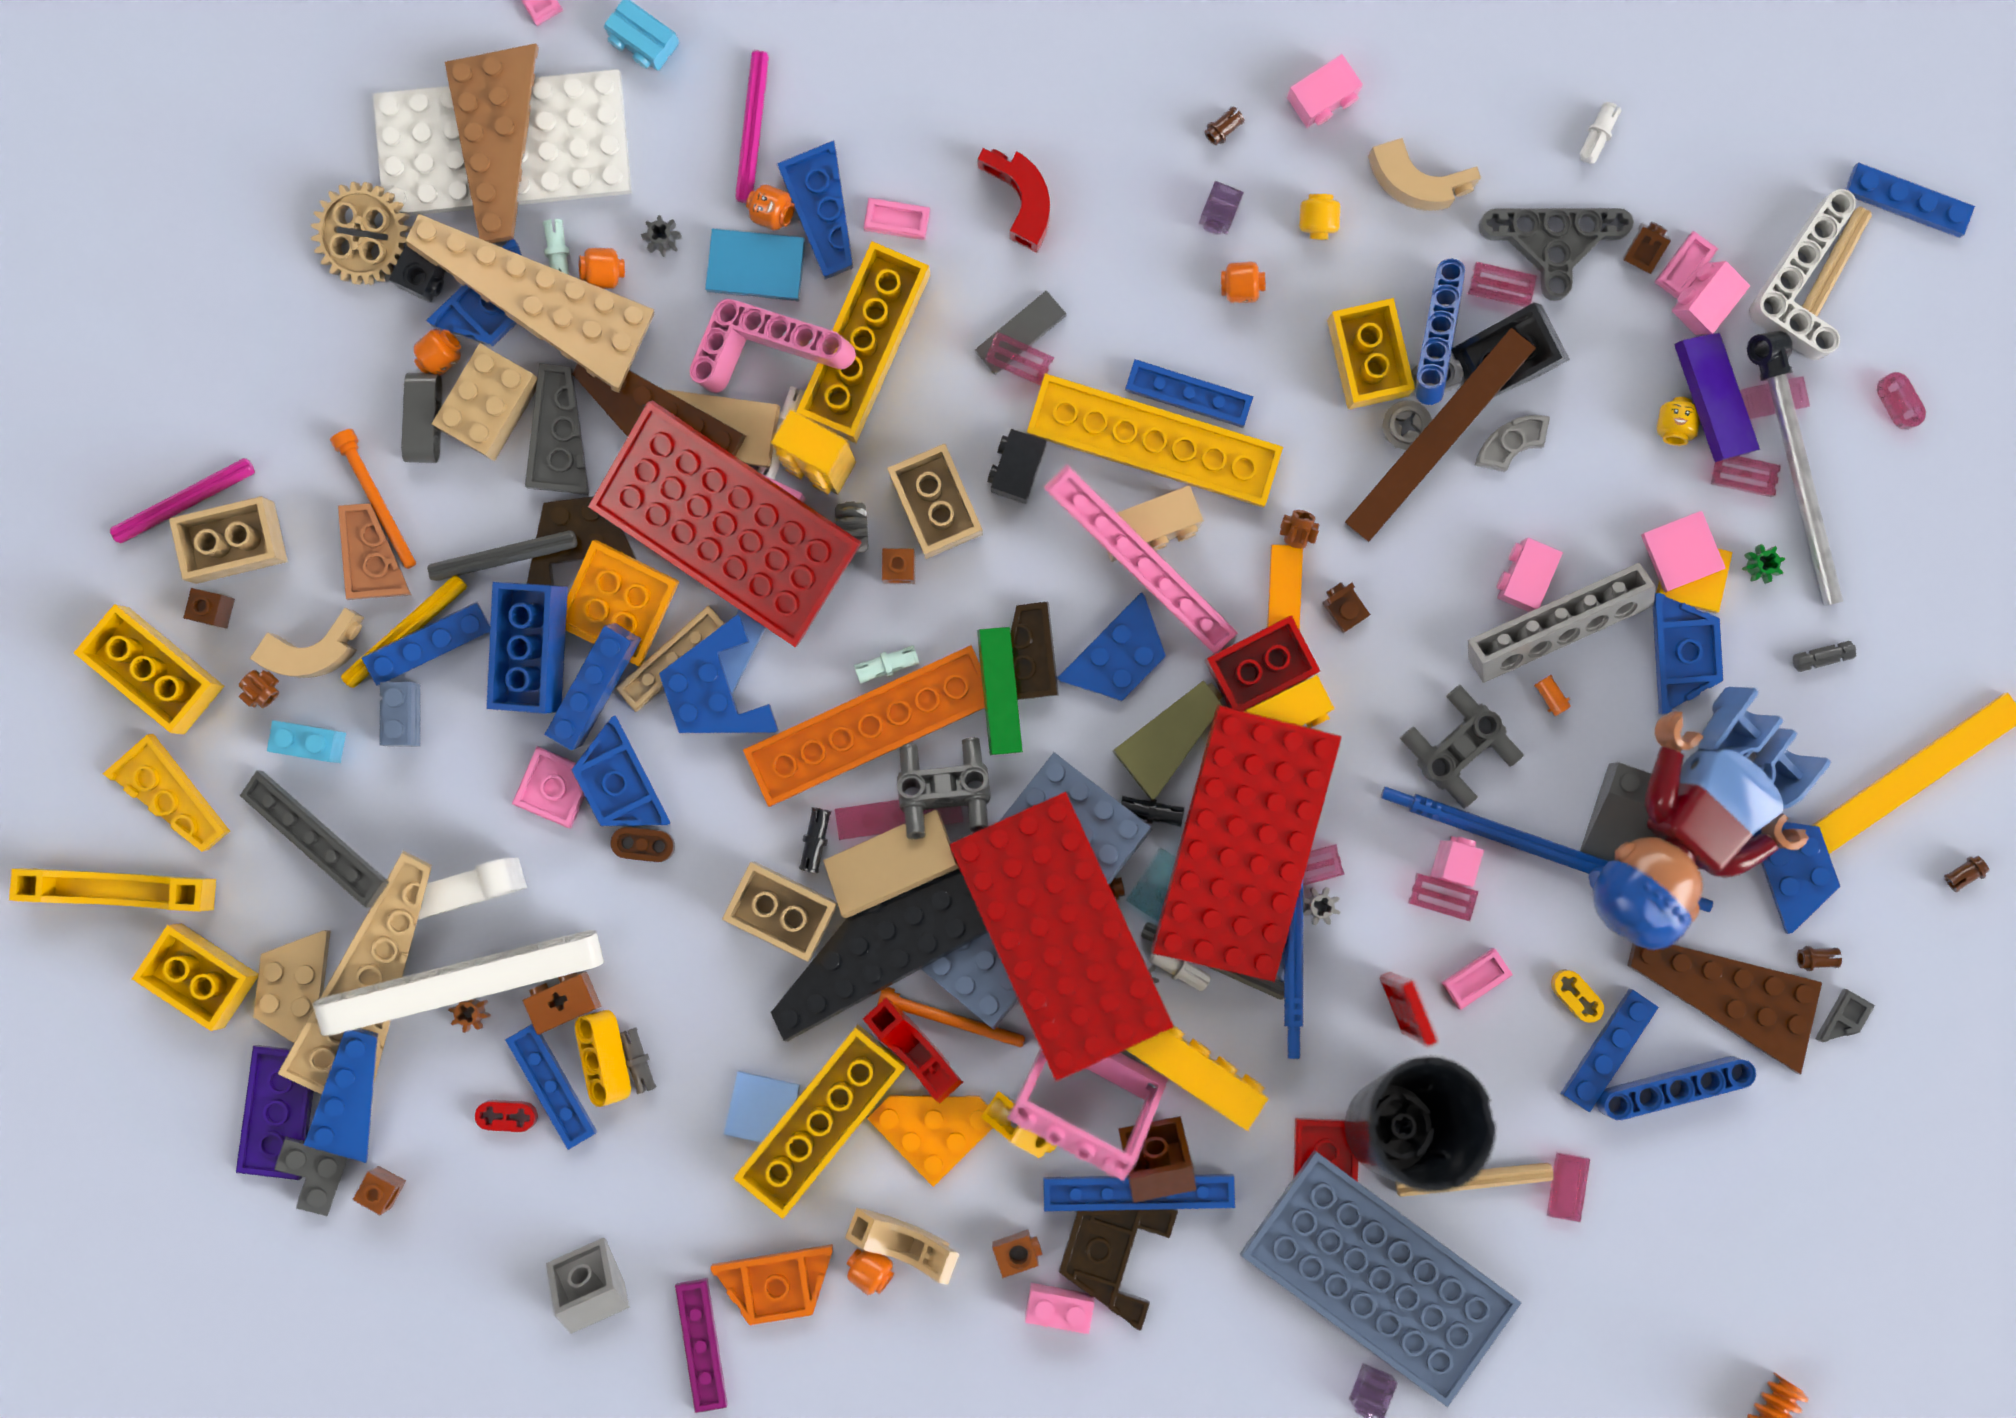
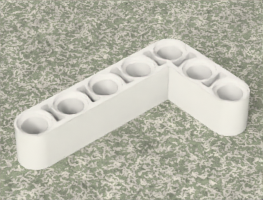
M1846 189L1833 191L1817 205L1749 309V315L1757 325L1768 332L1782 331L1787 333L1792 340L1793 349L1812 360L1821 359L1835 351L1840 344V335L1834 327L1794 302V299L1855 209L1856 199ZM1832 202L1839 205L1841 212L1833 209ZM1815 227L1823 231L1824 238L1816 234ZM1798 252L1806 256L1807 263L1799 260ZM1781 277L1789 281L1790 289L1785 288L1781 284ZM1764 302L1772 306L1773 314L1765 311ZM1790 319L1798 323L1799 332L1791 328ZM1816 337H1820L1824 341L1825 349L1817 345Z
M503 858L476 866L475 870L427 883L418 920L526 889L527 885L519 858Z

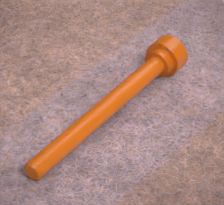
M346 429L330 438L335 451L340 452L342 456H346L404 567L409 569L415 566L416 561L357 452L359 440L354 430Z
M891 987L881 990L877 1005L887 997L904 1012L1013 1046L1023 1047L1024 1035L998 1027L992 1029L985 1023L902 998L900 993H896L895 989Z

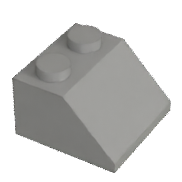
M601 1238L546 1263L554 1315L570 1334L629 1308L625 1282L605 1238Z

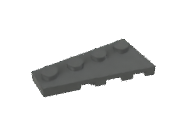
M539 364L525 481L527 489L589 495L574 377L571 367Z

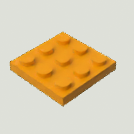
M592 540L567 596L566 631L594 644L604 625L616 623L641 638L638 647L629 661L636 666H640L647 655L680 581L598 540Z

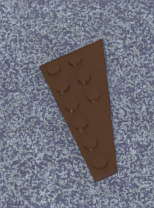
M578 363L572 373L627 437L647 402L653 400L734 456H736L746 438L745 434L630 370L619 393L611 390V386L598 377H593L587 373L586 369Z
M1632 943L1627 966L1671 992L1680 1000L1693 1006L1738 1037L1759 1048L1768 1056L1781 1062L1790 1070L1801 1075L1822 982L1677 945L1649 950Z

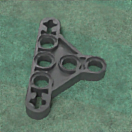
M1620 208L1492 209L1484 214L1479 221L1478 227L1481 235L1488 240H1508L1541 272V290L1543 295L1549 300L1558 301L1568 295L1572 289V268L1600 240H1619L1625 237L1633 228L1634 221L1628 211ZM1509 217H1511L1510 225L1499 226L1496 232L1493 231L1492 226H1487V223L1492 218H1495L1498 224H1506ZM1520 217H1527L1532 221L1533 229L1530 232L1519 230L1517 220ZM1581 217H1589L1593 220L1595 227L1592 232L1581 230L1579 227V219ZM1549 218H1560L1564 224L1563 230L1561 232L1550 230L1548 227ZM1616 218H1618L1619 223H1624V226L1619 231H1617L1614 225H1606L1602 229L1603 232H1601L1602 223H1612ZM1550 248H1560L1564 252V260L1560 263L1551 261L1548 255ZM1551 278H1560L1564 282L1565 289L1562 293L1551 291L1549 288Z

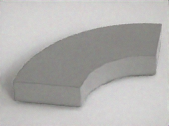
M1524 416L1501 426L1489 436L1481 447L1475 461V466L1505 472L1508 470L1511 460L1519 452L1529 448H1543L1550 416Z

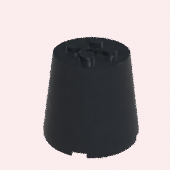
M1419 1057L1400 1063L1363 1087L1354 1096L1346 1112L1345 1135L1349 1148L1355 1158L1370 1171L1413 1189L1426 1192H1441L1465 1185L1483 1169L1494 1146L1496 1122H1493L1489 1105L1491 1100L1485 1088L1470 1071L1460 1064L1445 1058Z

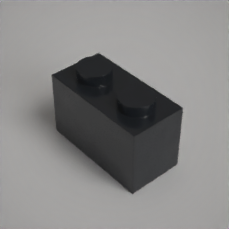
M1014 429L1010 430L1008 437L1003 435L997 453L1002 454L999 465H992L987 482L992 484L991 492L1026 504L1047 441Z

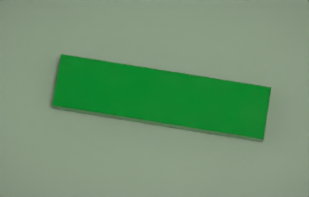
M1010 627L977 630L989 754L1021 753L1023 749Z

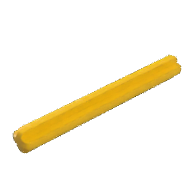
M453 575L363 656L423 628L467 589L466 583L459 576ZM362 657L341 675L343 682L350 688H355L370 675Z

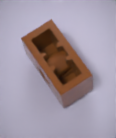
M576 972L558 977L560 983L550 988L547 983H544L529 990L531 996L522 1001L537 1035L601 1007L587 972L579 975ZM566 995L568 1001L564 1002L563 1005H556L555 1000L559 996Z

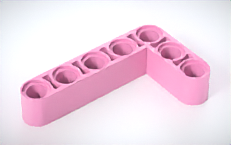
M724 299L714 309L690 366V376L692 380L711 393L721 392L729 383L746 340L836 369L849 367L855 360L856 353L853 345L835 331L733 299Z

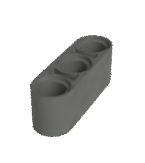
M406 373L401 443L404 462L438 463L441 430L432 425L433 420L442 407V378L438 374Z

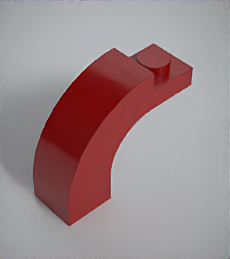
M983 148L977 158L978 168L1009 184L1017 192L1021 201V209L1010 229V240L1037 253L1046 236L1050 216L1049 192L1043 176L1028 158L1017 151L1010 162L1004 153L995 149L989 151Z
M887 997L863 1018L876 1037L909 1067L939 1104L963 1083L937 1047Z

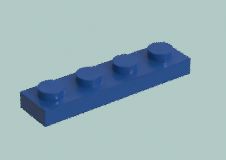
M1859 162L1853 167L1846 186V190L1850 191L1857 200L1958 238L1965 235L1975 208L1971 204Z
M1134 359L1125 388L1127 392L1241 428L1245 425L1254 397Z
M477 601L363 656L362 660L376 686H378L380 682H387L490 632V624Z
M1628 989L1568 1080L1561 1094L1590 1113L1659 1007L1633 989Z
M533 1024L505 1039L567 1150L597 1133L595 1126L543 1035H537Z

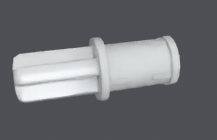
M1604 102L1593 125L1589 126V135L1580 152V159L1583 162L1595 163L1605 142L1611 139L1612 128L1622 111L1620 107L1616 108V104Z
M1153 953L1149 958V963L1172 974V979L1176 980L1179 978L1199 991L1206 989L1211 977L1209 974L1187 961Z

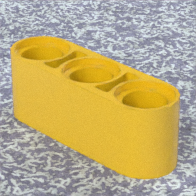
M603 1010L578 1017L575 1021V1034L590 1101L596 1107H603L627 1099L630 1096L631 1084L615 1015L610 1010Z

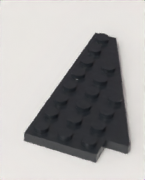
M960 868L846 918L770 1012L783 1041H790L988 933Z

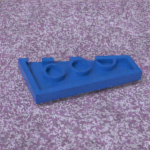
M833 140L777 163L824 279L853 268L837 153Z
M361 1028L343 1033L304 1146L367 1163L378 1033Z

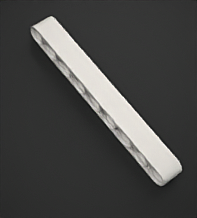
M588 930L330 995L315 1001L313 1007L321 1035L329 1036L584 971L603 964L604 959L597 932L595 930Z

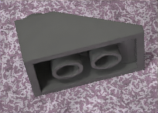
M1619 762L1608 764L1580 849L1581 852L1607 861H1614L1615 851L1626 842L1631 843L1639 838L1657 837L1647 827L1649 817L1645 808V796L1651 773Z

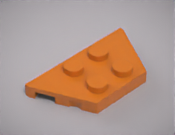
M833 1244L715 1263L710 1266L711 1272L714 1276L718 1277L726 1288V1293L732 1302L736 1303L740 1308L741 1314L749 1326L811 1316L814 1313L830 1262Z

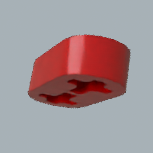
M488 1100L478 1106L474 1116L477 1125L484 1130L525 1132L535 1125L538 1113L535 1106L528 1102ZM492 1107L493 1113L503 1114V1118H496L489 1123L488 1117H483V1112L488 1111ZM521 1108L524 1109L525 1115L530 1116V1120L525 1121L523 1125H520L519 1119L510 1118V1114L519 1113Z

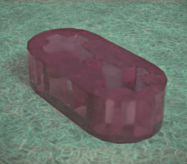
M1894 372L1879 380L1877 384L1878 396L1894 424L1905 430L1920 425L1926 417V410L1907 376L1900 372ZM1897 382L1899 388L1896 391L1890 392L1888 387L1891 383ZM1912 409L1915 415L1905 419L1903 414Z

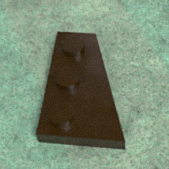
M1049 602L1016 605L1010 633L1017 700L1059 696Z

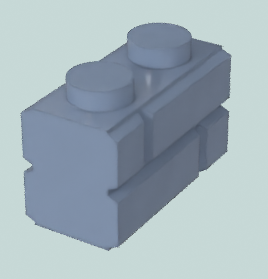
M380 682V696H382L380 700V746H420V684L414 682Z

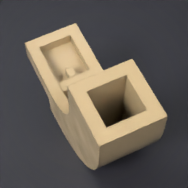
M1403 138L1374 146L1368 155L1374 176L1381 187L1398 202L1415 209L1433 211L1449 208L1455 200L1454 193L1456 197L1474 191L1473 187L1481 179L1477 166L1442 177H1434L1422 173L1412 164Z
M344 608L325 637L318 643L304 648H297L279 635L267 632L250 659L269 671L291 677L312 678L328 674L344 665L357 651L347 642L349 639L353 640L359 634L362 628L360 623L364 617L354 610Z
M856 1208L845 1236L847 1240L862 1250L899 1259L919 1269L938 1283L943 1284L949 1283L959 1253L948 1247V1242L928 1231L899 1219Z

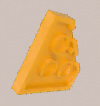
M889 1095L867 1117L875 1128L933 1187L993 1129L991 1125L981 1118L988 1104L980 1096L970 1095L948 1096L940 1104L931 1095Z

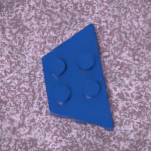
M514 239L509 240L502 247L522 256L519 245ZM462 285L426 320L435 328L445 329L453 334L492 347L517 324L506 316L504 311L491 302L488 303L483 300L480 294L467 285Z
M1141 592L1057 679L1062 683L1074 685L1122 702L1166 657L1145 595Z
M1655 593L1654 606L1652 608L1659 714H1668L1672 711L1671 709L1685 701H1690L1700 695L1702 691L1712 688L1723 681L1720 618L1707 612H1701L1685 603L1670 599L1664 594Z
M616 715L611 717L571 769L600 826L670 824L671 822Z
M1785 822L1782 826V832L1785 829H1804L1805 834L1809 837L1806 844L1797 850L1778 848L1774 854L1761 862L1785 933L1790 934L1805 922L1841 886L1820 827ZM1761 828L1760 830H1758V831L1752 836V838L1755 837V836L1758 835V834H1761L1762 828Z

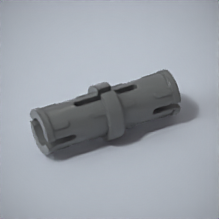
M637 1027L628 1030L631 1043L626 1031L621 1032L620 1037L627 1060L626 1065L630 1069L636 1093L641 1094L646 1091L642 1079H644L647 1091L656 1088V1084H654L647 1063L650 1060L648 1053L644 1054L637 1033Z

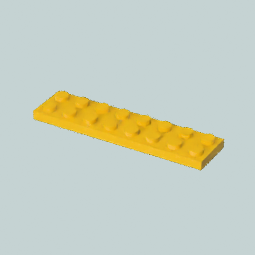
M1046 373L1026 434L1262 508L1266 505L1283 450L1282 446Z

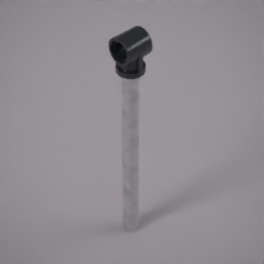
M1782 331L1757 334L1751 337L1747 344V355L1753 364L1759 365L1760 380H1768L1823 604L1827 606L1843 602L1787 378L1788 374L1793 373L1788 361L1793 349L1792 340L1787 333Z

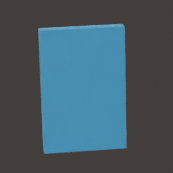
M712 229L705 290L712 293L799 301L805 238Z

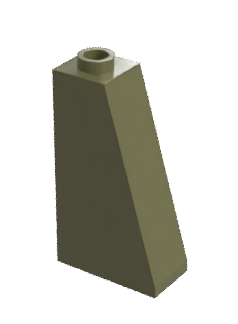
M1203 680L1113 750V753L1150 800L1159 795L1211 723L1216 706H1223L1219 701L1222 695L1212 683L1207 685Z

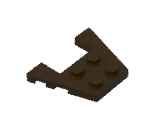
M594 496L543 503L536 538L570 530L576 535L577 546L572 549L532 558L527 584L554 585L552 564L584 560L592 540H598L636 560L638 559L624 531L588 507Z
M1178 1209L1077 1211L1059 1267V1273L1090 1296L1102 1302L1108 1309L1121 1316L1135 1329L1142 1331L1150 1302L1149 1300L1119 1291L1137 1230L1142 1229L1170 1238Z

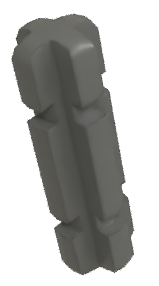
M1851 641L1838 643V647H1835L1834 644L1810 650L1809 654L1806 652L1798 653L1793 656V666L1798 672L1811 670V666L1818 668L1838 663L1841 658L1843 661L1854 659L1856 657V647Z

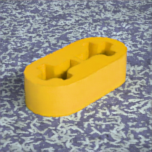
M1565 969L1559 970L1553 975L1551 980L1552 990L1575 1017L1581 1021L1592 1023L1598 1021L1603 1016L1604 1004L1579 974ZM1563 977L1567 979L1573 978L1571 986L1576 991L1574 995L1569 990L1560 989L1563 986L1561 981ZM1580 998L1589 1003L1594 1002L1592 1006L1594 1013L1592 1015L1588 1013L1582 1014L1584 1006L1579 1001Z

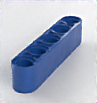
M1454 258L1441 261L1435 275L1415 389V396L1418 401L1426 405H1434L1440 402L1444 396L1465 278L1464 264ZM1427 383H1432V384H1435V385H1434V386H1428V385H1426V384H1427Z
M1728 1056L1606 1088L1596 1102V1106L1603 1115L1615 1120H1625L1747 1088L1756 1079V1069L1747 1060ZM1739 1064L1742 1068V1073L1738 1079L1734 1080L1732 1069ZM1709 1072L1712 1079L1711 1083L1703 1088L1701 1078L1705 1073ZM1679 1080L1681 1090L1677 1095L1672 1096L1670 1092L1671 1084ZM1649 1088L1651 1092L1650 1100L1641 1104L1640 1093L1642 1090ZM1618 1096L1620 1107L1616 1111L1611 1112L1609 1102L1613 1097Z

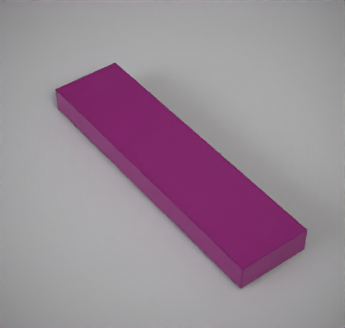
M708 1278L676 1283L675 1290L695 1413L726 1408L728 1403Z

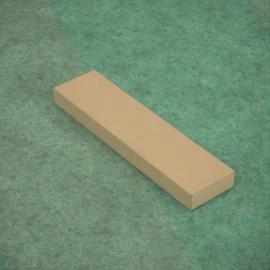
M708 605L623 680L615 690L635 712H638L664 689L659 673L725 623Z

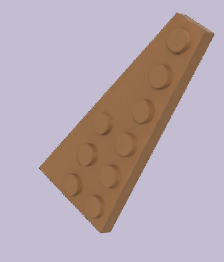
M536 43L445 62L479 239L489 243L514 239L518 210L519 182L522 179L523 154H525L531 111L530 98L535 80V60L538 57L539 50Z

